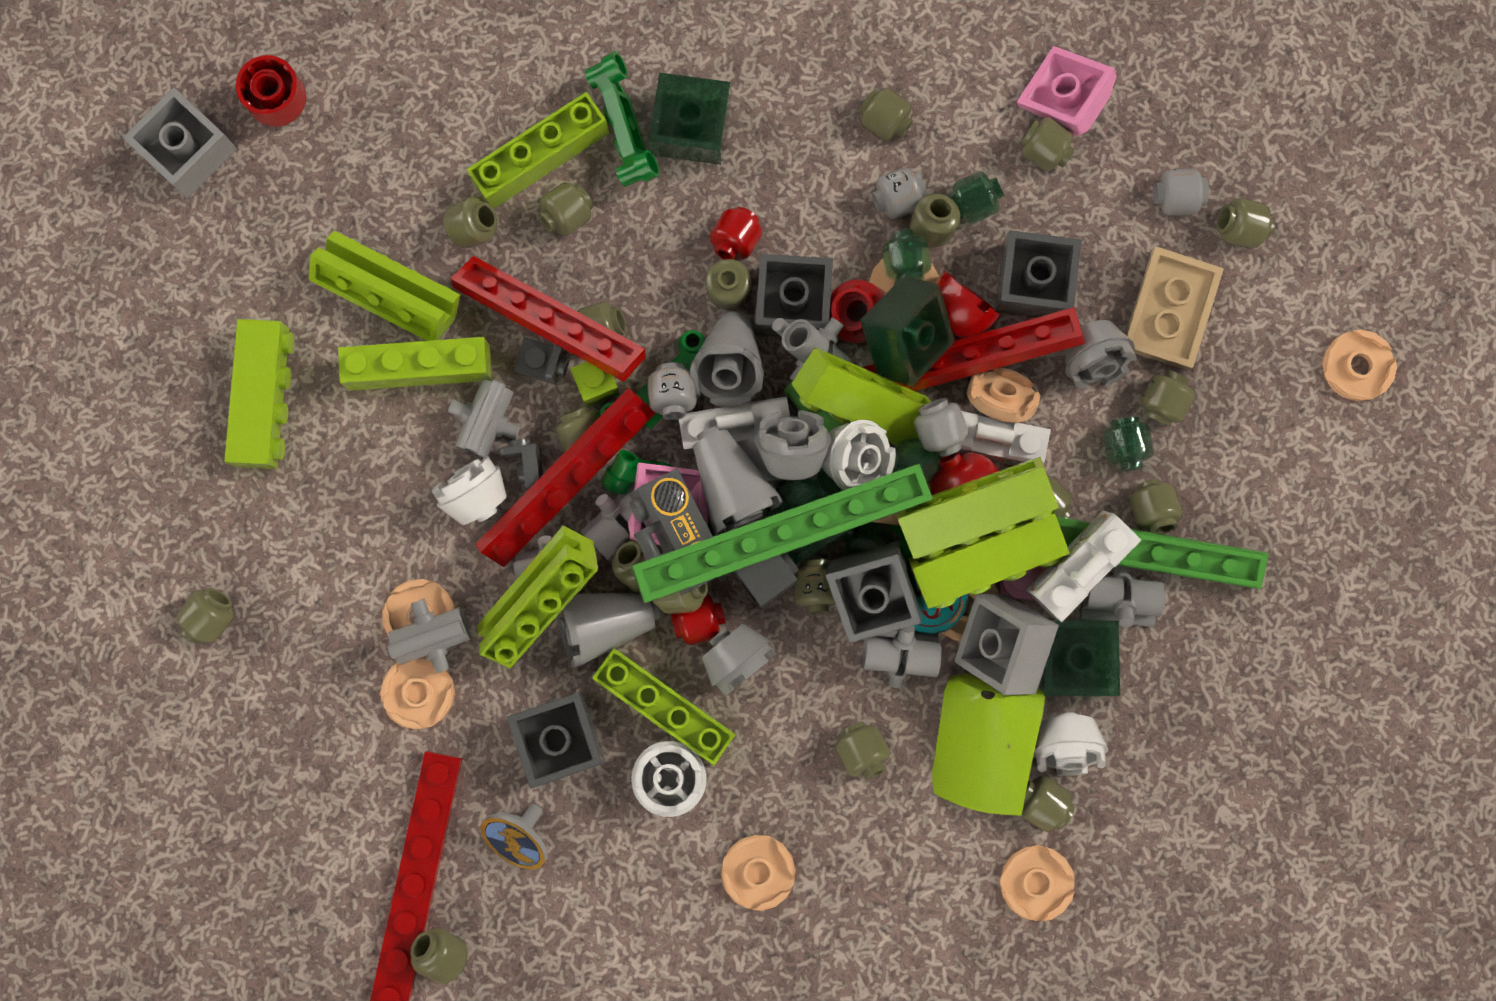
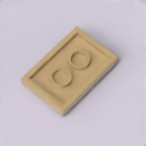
M1155 246L1151 251L1125 334L1135 345L1134 353L1187 371L1192 370L1224 268Z

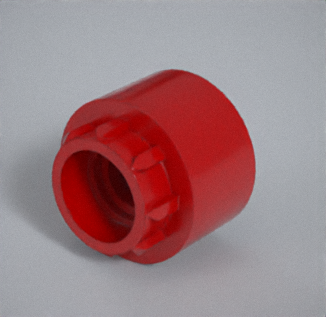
M273 55L255 57L245 63L237 75L235 83L237 96L243 106L258 122L271 127L284 126L297 119L304 110L307 98L305 86L290 64L282 58ZM278 86L277 91L273 95L265 96V93L270 88Z
M857 279L842 283L831 293L829 321L831 318H834L844 325L837 335L839 338L857 345H871L879 342L889 333L894 322L895 311L891 298L884 290L868 281ZM865 304L867 306V315L862 321L856 322L853 316L854 310L858 305Z

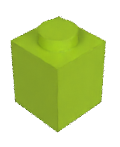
M587 361L570 368L587 408L621 395L614 377Z

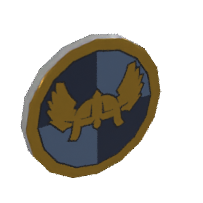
M531 804L522 817L498 811L497 814L486 816L480 825L481 835L486 844L498 856L517 867L530 870L542 867L548 858L547 848L542 839L532 830L543 813L542 809L535 804Z

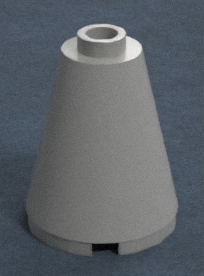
M727 312L719 318L691 363L690 378L694 382L696 393L699 396L700 393L710 398V403L716 406L735 407L745 405L751 401L753 395L757 392L759 393L762 389L764 371L753 324L750 318L741 312Z
M714 426L697 435L698 442L693 445L711 527L715 535H719L723 530L726 533L738 528L752 519L755 520L761 517L763 509L770 506L771 510L783 503L778 492L727 429L719 431L717 426Z
M641 593L576 594L562 610L564 617L557 618V623L567 658L573 656L570 665L571 667H577L654 629L655 621L660 619L658 606L653 601L644 604Z

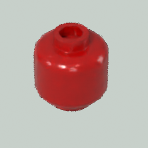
M735 207V209L730 208L722 212L709 237L718 257L723 260L733 259L741 261L748 259L762 236V229L757 215L747 208Z
M709 594L704 597L703 603L696 611L671 614L676 638H683L687 645L710 641L720 633L719 625L726 624L721 602L714 604Z

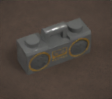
M678 468L640 486L630 494L632 499L630 501L631 510L639 522L643 521L646 528L636 532L634 536L647 560L713 537ZM655 533L664 551L663 554L660 553L651 534ZM709 580V581L703 582V583H701V584H698V585L689 587V588L684 589V590H681V591H679V592H680L681 596H683V595L687 594L688 592H690V591H692V590H694V589H696V588H698V587H700V586H702V585H704V584H706V583H708V582H710V581H712V580Z

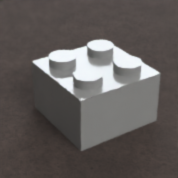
M174 87L122 137L187 199L237 150L225 134Z
M976 594L954 662L1004 695L1036 694L1059 625L1008 595Z

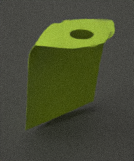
M972 673L952 675L944 691L932 768L934 794L971 810L991 814L1022 816L1031 765L1043 716L1044 693L1037 689L1036 694L1004 695ZM990 691L995 693L992 699H986L981 695V692Z

